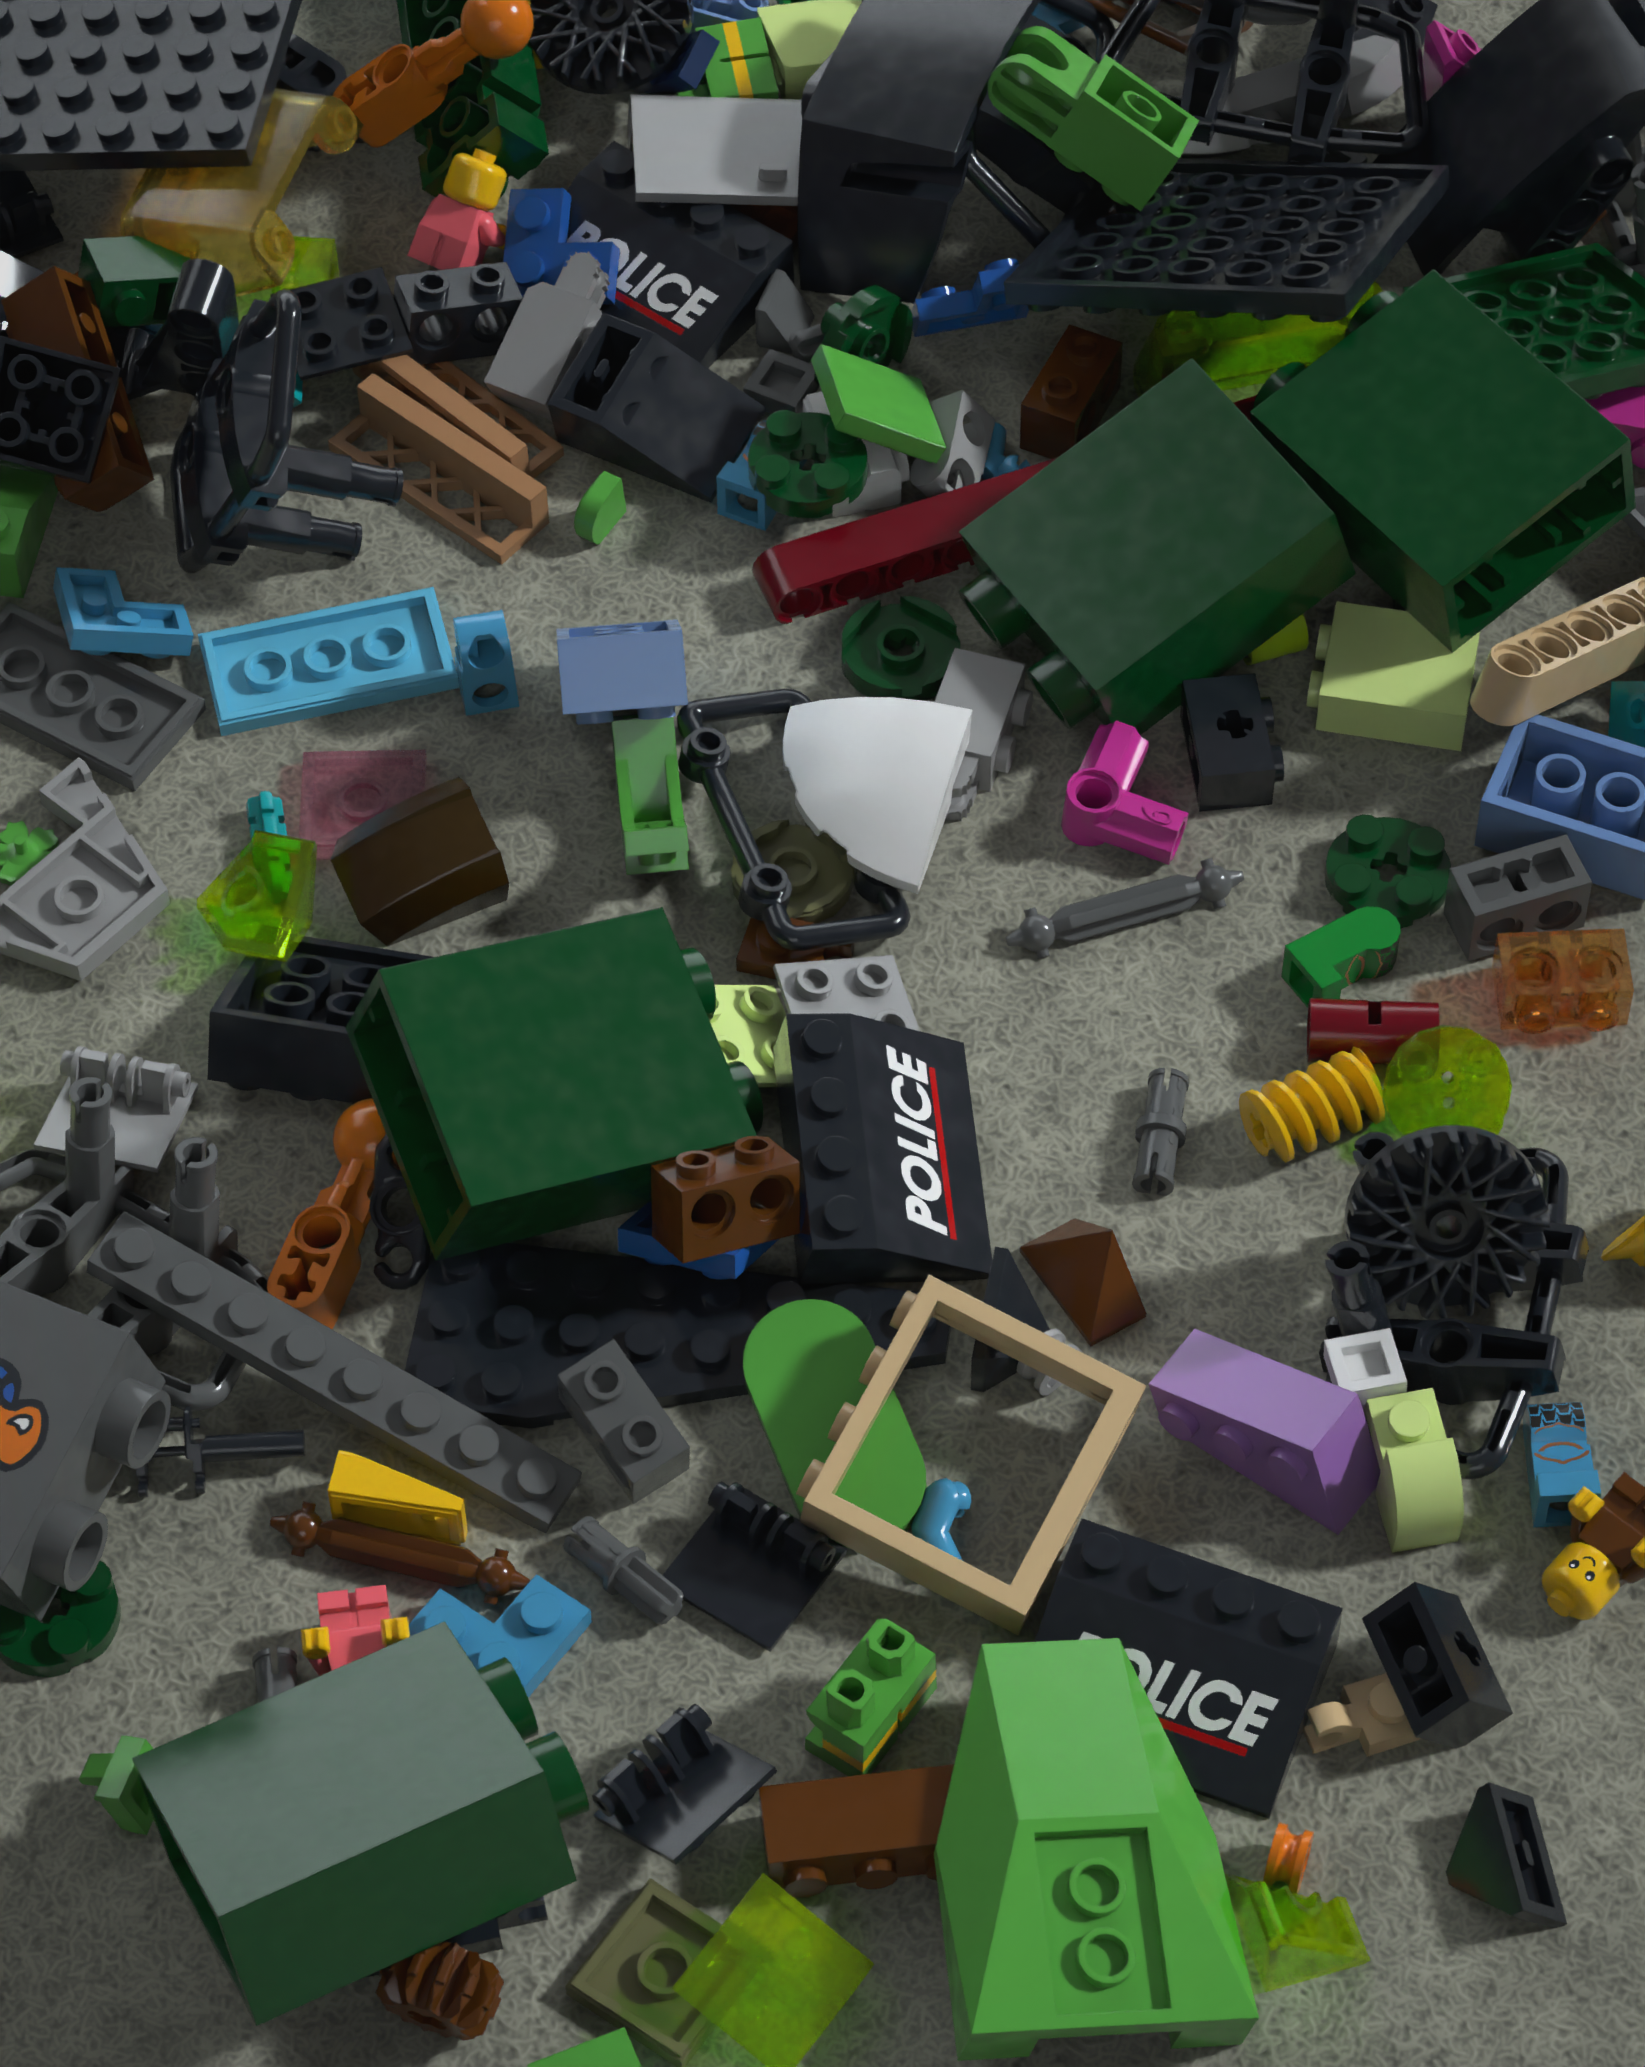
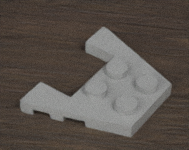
M78 757L39 790L42 806L76 831L0 895V954L82 981L169 906L170 899L168 889L133 835L128 834L118 819L115 807L106 793L102 794L93 780L92 772L88 765Z

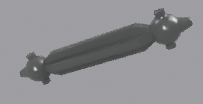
M1209 858L1200 861L1202 869L1196 877L1176 874L1062 906L1050 918L1038 914L1036 907L1024 910L1026 918L1021 922L1017 930L1006 936V942L1008 946L1025 947L1030 951L1036 952L1038 959L1050 956L1048 948L1055 939L1071 943L1187 911L1201 898L1212 902L1214 909L1226 906L1225 898L1230 893L1231 888L1243 881L1244 875L1242 871L1226 870L1221 866L1214 865L1213 859Z

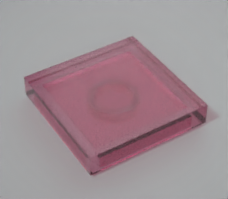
M426 749L303 752L298 843L299 859L331 860L336 842L343 835L377 814L425 791L427 777Z

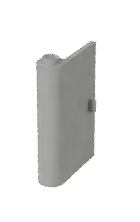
M630 95L628 105V149L633 151L635 202L798 206L799 157L802 128L801 100Z

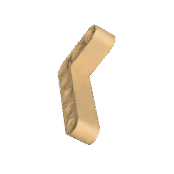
M1645 577L1636 579L1493 646L1470 698V705L1473 711L1486 721L1499 726L1517 725L1644 664Z

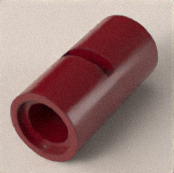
M1309 998L1307 1062L1321 1060L1328 1063L1332 1055L1341 1051L1351 1053L1354 1046L1360 1048L1372 1064L1436 1066L1439 1048V1004L1437 1002H1378Z

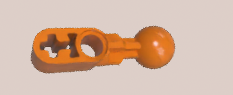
M467 0L461 13V27L447 37L430 39L421 46H415L412 49L406 44L395 45L346 78L336 88L331 97L329 105L331 114L369 146L378 148L386 145L429 116L441 105L447 94L448 84L463 74L464 64L479 54L491 59H505L520 52L529 42L534 27L533 13L527 0Z
M373 1098L354 1103L341 1114L336 1122L333 1132V1147L335 1155L342 1166L333 1185L321 1190L314 1205L303 1210L295 1219L267 1282L269 1294L330 1329L334 1328L360 1270L361 1254L359 1245L371 1218L369 1205L370 1196L373 1191L375 1150L386 1134ZM393 1152V1153H392V1157H393L394 1163L399 1167V1165H398V1163H397V1160H396V1158H395L394 1152ZM335 1243L331 1247L319 1249L326 1244Z

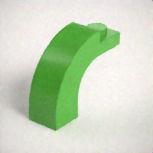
M637 714L613 716L614 721L611 722L626 874L634 875L688 870V833L681 799L674 717L638 719Z

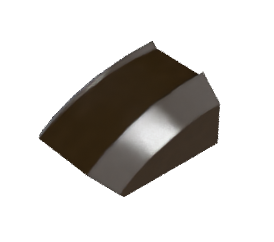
M460 777L412 796L355 827L337 840L330 860L360 925L386 946L506 901L508 898L509 880L501 852L496 847L472 796L470 787Z

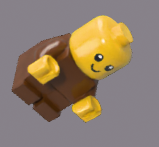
M1625 1472L1614 1482L1612 1488L1603 1499L1583 1486L1568 1502V1510L1572 1514L1570 1527L1572 1543L1568 1544L1542 1574V1587L1548 1597L1547 1602L1552 1610L1560 1616H1570L1578 1620H1590L1601 1611L1625 1583L1633 1584L1645 1578V1487Z

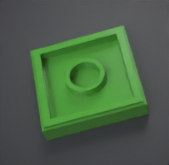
M819 345L811 358V362L835 430L930 463L938 462L947 447L921 379L829 346Z

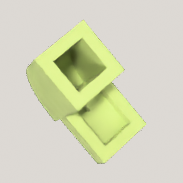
M1433 1388L1367 1399L1364 1412L1381 1471L1375 1495L1392 1553L1458 1541L1464 1518L1462 1479L1453 1437H1446Z

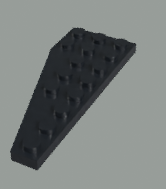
M505 1243L435 1261L431 1252L405 1371L499 1425L529 1429L554 1425L555 1420L572 1418L559 1399L558 1374L615 1339L662 1408L748 1395L743 1371V1355L746 1342L757 1323L772 1310L786 1303L806 1299L824 1300L838 1304L852 1312L862 1321L868 1329L875 1346L888 1350L898 1332L897 1329L890 1326V1322L907 1290L849 1283L799 1284L798 1277L744 1271L736 1279H712L703 1275L702 1271L677 1265H653L640 1258L515 1243ZM932 1317L903 1370L945 1364L951 1326Z

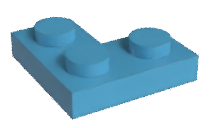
M56 567L53 590L70 650H81L84 653L97 656L106 655L110 652L139 653L154 659H162L170 655L190 656L193 632L183 604L124 601L116 571Z
M536 1574L495 1623L440 1588L409 1623L410 1636L445 1621L476 1669L506 1657L516 1671L529 1698L592 1623L591 1609Z

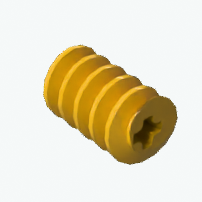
M1354 1046L1351 1053L1345 1051L1338 1052L1330 1057L1328 1063L1319 1060L1308 1065L1306 1073L1299 1070L1293 1071L1285 1076L1283 1082L1272 1080L1263 1084L1261 1092L1251 1089L1240 1094L1239 1109L1243 1126L1257 1152L1266 1157L1269 1150L1274 1149L1279 1158L1285 1163L1294 1159L1295 1152L1292 1143L1294 1139L1298 1141L1302 1149L1307 1153L1317 1150L1315 1130L1319 1129L1325 1140L1330 1144L1340 1140L1339 1120L1344 1123L1351 1133L1354 1134L1361 1131L1363 1122L1360 1111L1362 1110L1375 1124L1385 1121L1381 1083L1367 1055L1360 1048Z

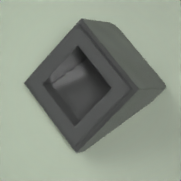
M776 269L774 273L772 272L756 306V344L759 347L792 354L789 343L790 335L793 332L809 328L815 317L807 302L783 270Z

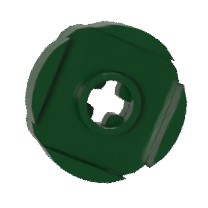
M877 285L867 287L853 295L845 305L834 303L825 312L821 322V332L825 335L822 344L885 367L889 366L892 359L901 364L911 340L913 328L912 312L909 306L900 302L899 299L901 298ZM815 373V374H814V380H815L816 384L819 385V382H818V379H817V376H816V373Z
M779 410L768 416L766 427L757 433L750 445L748 453L749 481L754 491L757 487L758 491L766 496V505L776 512L796 518L823 517L833 513V505L843 502L848 497L850 504L862 493L868 475L867 449L862 439L835 430L831 415L816 412L795 413L791 410ZM812 459L820 463L813 464L811 470H801L799 461Z
M900 596V604H888L882 607L881 599L867 603L848 619L843 628L842 673L849 680L850 684L866 697H895L922 701L934 698L938 694L954 649H961V641L957 635V626L947 611L937 604L922 598ZM907 644L912 646V654L908 656H894L888 648L891 646L895 649H901Z
M1364 814L1355 816L1348 822L1346 830L1336 837L1329 848L1325 867L1326 888L1330 896L1333 894L1335 900L1343 906L1345 914L1366 906L1380 907L1388 910L1397 918L1400 923V929L1413 925V920L1423 918L1429 912L1430 916L1434 914L1445 901L1451 868L1450 859L1444 849L1445 840L1442 834L1435 828L1420 826L1408 820L1393 817L1376 818L1372 815ZM1383 864H1391L1396 866L1397 870L1405 875L1396 874L1393 876L1392 882H1385L1380 880V872L1373 868L1382 867Z
M99 1561L91 1577L78 1590L69 1591L62 1587L58 1588L53 1598L60 1599L62 1607L69 1611L65 1616L54 1615L49 1624L40 1623L38 1620L0 1605V1659L10 1668L26 1675L56 1677L70 1673L69 1668L81 1665L89 1658L92 1662L103 1654L117 1633L121 1617V1607L111 1571L104 1562Z

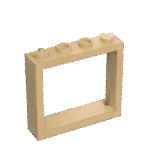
M928 1275L918 1295L907 1290L897 1306L890 1326L897 1329L898 1332L888 1350L876 1346L871 1353L859 1378V1382L866 1385L867 1388L857 1406L845 1402L839 1411L827 1437L836 1442L825 1463L814 1459L808 1467L796 1493L805 1498L800 1523L817 1532L824 1533L840 1544L1019 1635L1131 1423L1147 1385ZM932 1317L1105 1405L1011 1585L835 1495Z

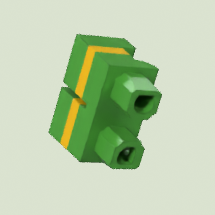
M761 17L695 28V32L703 29L720 41L699 82L701 85H698L694 90L676 93V96L779 99Z
M877 1619L807 1708V1716L815 1726L805 1738V1750L847 1776L871 1774L897 1741L898 1732L903 1733L937 1689L936 1654L917 1643L913 1634L892 1621Z

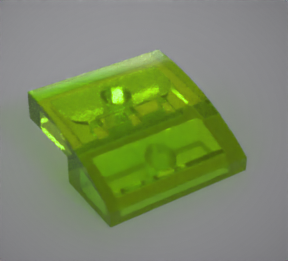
M762 1873L673 1985L672 1989L765 2066L796 2067L875 1963L765 1873Z

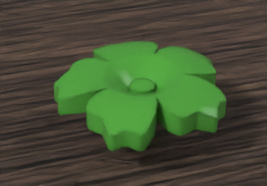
M23 821L17 823L8 822L6 829L0 833V882L12 886L58 847L59 840L55 836L54 830H43L37 827L29 835L26 824Z

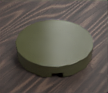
M789 819L772 821L751 831L764 862L781 867L787 873L788 879L791 882L792 892L787 908L789 918L808 921L814 924L820 923L833 917L848 902L854 886V867L848 862L847 850L827 833L817 836L806 822L805 826L800 824L789 825ZM733 856L731 879L733 893L738 900L744 876L735 856Z

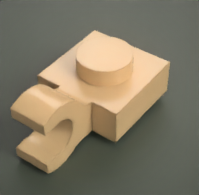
M1387 1673L1344 1685L1340 1696L1342 1703L1327 1702L1308 1709L1307 1714L1312 1724L1304 1727V1734L1313 1754L1359 1739L1368 1757L1420 1740V1738L1415 1737Z

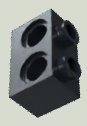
M507 262L479 264L477 266L437 271L429 270L421 273L395 276L393 298L413 348V353L406 355L420 365L496 355L523 299Z

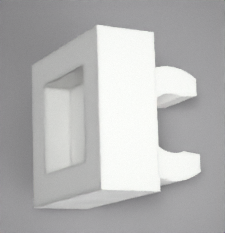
M1390 1328L1324 1340V1359L1332 1384L1357 1393L1363 1412L1367 1399L1407 1392V1379Z

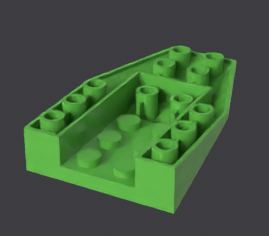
M1120 1639L982 1644L979 1650L934 1850L957 2060L1029 2057L1039 2039L1155 2032L1169 2033L1171 2049L1241 2045L1259 2019L1216 1836Z

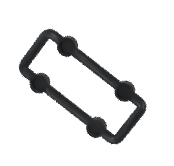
M775 689L697 699L688 702V705H684L677 715V726L683 739L678 767L687 779L704 786L744 876L738 896V903L743 912L756 920L764 921L768 933L775 943L791 951L813 950L887 939L900 935L908 927L910 921V911L902 894L903 889L879 881L858 869L854 879L856 891L865 900L880 904L884 914L803 926L792 924L787 913L792 892L791 882L788 879L787 873L775 864L764 862L725 775L731 754L726 738L720 731L704 727L702 724L788 713L790 706L812 702L809 697L794 689Z

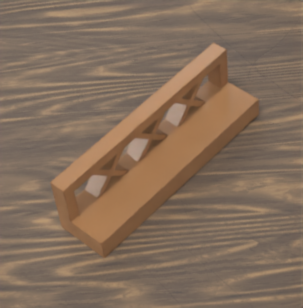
M402 355L353 368V373L362 380H365L372 373L376 374L532 478L537 477L564 456V446L497 396L493 395V393L450 361L420 365L408 355ZM444 382H450L455 387H457L459 389V394L452 388H450L448 385H446ZM484 412H490L499 419V424ZM506 425H508L513 430H507ZM525 443H532L541 452L529 460L528 446Z
M372 373L357 386L360 414L328 440L329 450L334 453L351 456L352 461L378 466L388 464L389 468L395 467V463L417 461L430 468V479L404 480L401 498L501 565L549 524L546 486L376 374ZM370 428L387 439L388 450L362 452L353 446L352 443ZM394 444L401 449L394 450ZM437 473L444 478H437ZM464 490L473 496L474 507L448 509L438 502V492ZM425 492H431V497L425 494ZM480 502L485 504L486 507H480ZM508 519L517 525L518 528L499 543L482 532L481 520ZM467 521H475V526Z

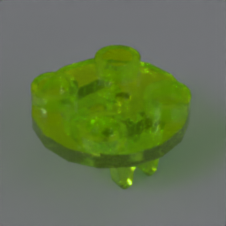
M1440 1025L1419 1031L1399 1046L1386 1068L1382 1094L1388 1118L1402 1136L1417 1130L1442 1125L1471 1126L1498 1135L1503 1127L1504 1116L1509 1108L1512 1083L1507 1062L1496 1044L1468 1027ZM1450 1071L1451 1079L1443 1082V1074ZM1452 1097V1104L1449 1107H1444V1099Z

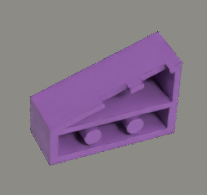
M1197 1329L1190 1333L1149 1383L1159 1413V1421L1171 1435L1180 1440L1190 1441L1337 1535H1339L1377 1487L1381 1471L1359 1395L1355 1392Z

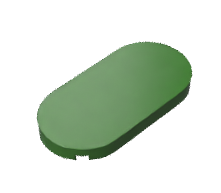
M816 1299L793 1301L769 1312L752 1330L746 1342L743 1355L744 1379L748 1394L800 1518L805 1498L796 1494L798 1487L814 1459L823 1463L828 1459L836 1442L827 1438L829 1431L844 1403L848 1402L857 1406L867 1386L860 1383L859 1378L876 1347L868 1329L857 1316L838 1304ZM893 1388L835 1495L907 1532L921 1506L925 1488H927L926 1469L921 1452Z

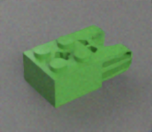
M1041 26L1026 28L1019 33L1006 59L1001 61L995 68L988 82L989 99L1001 113L1053 149L1056 158L1065 167L1075 172L1084 171L1102 184L1103 191L1112 200L1125 206L1131 204L1139 211H1142L1177 163L1199 122L1194 116L1106 54L1100 63H1097L1052 30Z

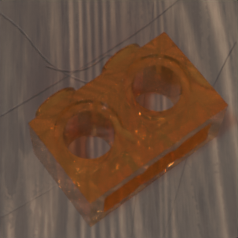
M1624 928L1497 933L1492 974L1500 1030L1519 1029L1527 1034H1540L1555 1027L1582 1026L1588 1031L1600 1032L1611 1029L1615 1025H1627L1634 988Z

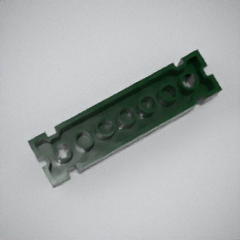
M396 0L402 44H406L412 49L415 46H421L430 39L447 37L461 27V13L467 0ZM530 41L520 52L511 57L491 59L479 54L464 64L463 74L448 84L447 94L441 105L429 116L414 125L416 142L427 147V150L418 157L422 190L434 197H437L439 194L446 195L443 191V184L453 157L458 153L473 155L474 149L477 148L497 156L494 164L503 168L507 174L501 198L507 189L509 176L519 180L527 172L537 168L543 159L549 155L544 121L538 118L541 99L533 48Z

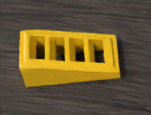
M343 1450L338 1451L328 1487L332 1519L342 1517L444 1543L461 1545L462 1542L465 1543L468 1528L463 1498L360 1455Z

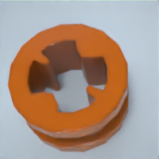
M1279 1822L1265 1868L1264 1885L1272 1887L1275 1882L1282 1881L1288 1885L1289 1892L1298 1894L1314 1837L1313 1831L1305 1829L1302 1834L1294 1835L1289 1831L1288 1824Z

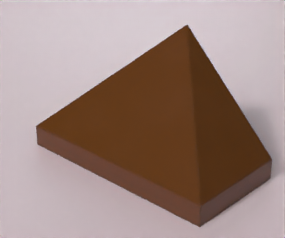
M1074 1218L1020 1247L1019 1252L1090 1347L1146 1317L1145 1308L1112 1229Z

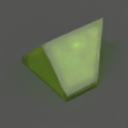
M254 830L252 840L197 898V909L225 951L287 962L310 929L313 921L317 844L315 841Z
M1224 1872L1234 1912L1265 1992L1363 1965L1370 1961L1345 1897L1336 1896L1327 1903L1322 1901L1319 1892H1314L1306 1897L1292 1893L1287 1886L1279 1889L1267 1886L1266 1882L1252 1881Z

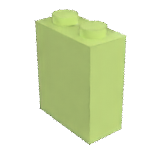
M1336 601L1332 625L1320 624L1315 660L1325 661L1324 671L1312 670L1306 706L1318 708L1315 730L1461 751L1480 632L1452 653L1407 611Z

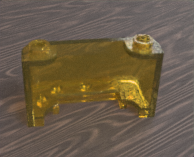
M275 88L252 166L146 168L122 212L120 219L121 236H139L142 239L188 258L206 259L224 266L232 273L234 278L236 297L280 286L295 256L294 237L285 223L275 213L308 148L318 146L325 153L331 155L349 151L364 125L340 98Z

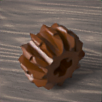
M443 1941L381 1969L379 1972L381 1979L375 1993L386 2010L399 2015L403 2022L415 2024L423 2031H432L444 2038L453 2036L464 2041L483 2035L489 2020L494 2019L501 2001L499 1994L504 1980L499 1975L495 1965L492 1962L481 1959L478 1952L468 1951L460 1947L457 1942L449 1943Z

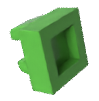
M122 1735L114 1753L89 1755L79 1781L85 1785L98 1786L94 1800L99 1801L121 1829L147 1835L154 1819L132 1758L152 1750L153 1747L146 1738Z

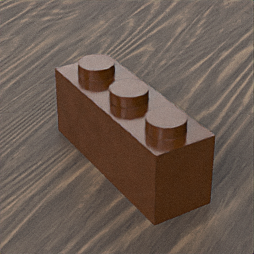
M954 1764L761 1786L759 1788L760 1819L770 1892L785 1891L789 1896L802 1898L818 1895L825 1891L829 1885L856 1882L857 1886L864 1889H880L892 1885L897 1881L898 1877L926 1874L929 1879L937 1881L934 1850Z

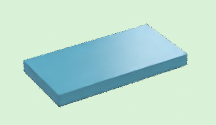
M434 587L198 634L221 736L459 688L458 675Z

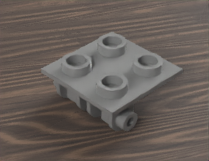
M893 955L774 964L773 970L788 1014L851 1013L920 1031Z
M78 1046L75 1051L65 1050L60 1061V1074L68 1076L33 1144L34 1150L65 1155V1131L70 1128L71 1102L69 1100V1089L75 1081L81 1078L96 1077L101 1079L100 1099L101 1087L106 1082L112 1089L110 1124L115 1131V1165H125L130 1168L158 1173L198 1090V1083L191 1082V1074L181 1071L180 1065L176 1063L164 1064L148 1060L143 1061L142 1057L134 1056L126 1070L125 1056L121 1053H115L109 1064L108 1053L88 1050L87 1047Z

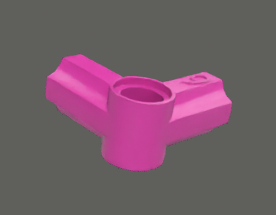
M1117 720L1112 724L1099 725L1078 772L1074 773L1068 780L1061 827L1066 837L1078 845L1091 847L1106 842L1169 865L1180 845L1189 813L1129 792L1149 747V741L1142 738L1137 732L1136 727Z

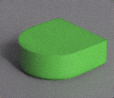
M603 471L586 491L578 505L574 518L575 532L579 537L599 545L625 514L626 504L622 478Z

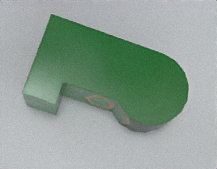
M1366 906L1356 909L1285 945L1281 977L1307 1008L1309 998L1340 999L1341 990L1362 978L1376 979L1385 976L1393 969L1397 960L1400 941V923L1392 913L1380 907Z

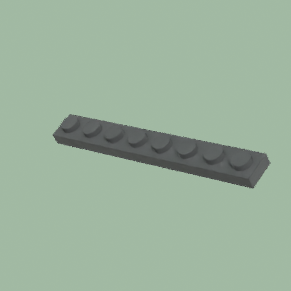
M125 1211L87 1260L88 1274L539 1531L547 1533L580 1482L582 1472Z

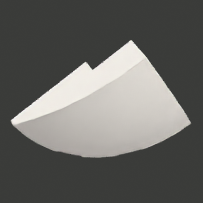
M850 697L819 700L790 706L783 737V769L790 773L791 780L796 789L795 805L804 821L817 836L827 833L839 845L847 850L848 862L853 867L893 887L918 894L948 813L953 785L969 744L972 710L937 702L895 697Z

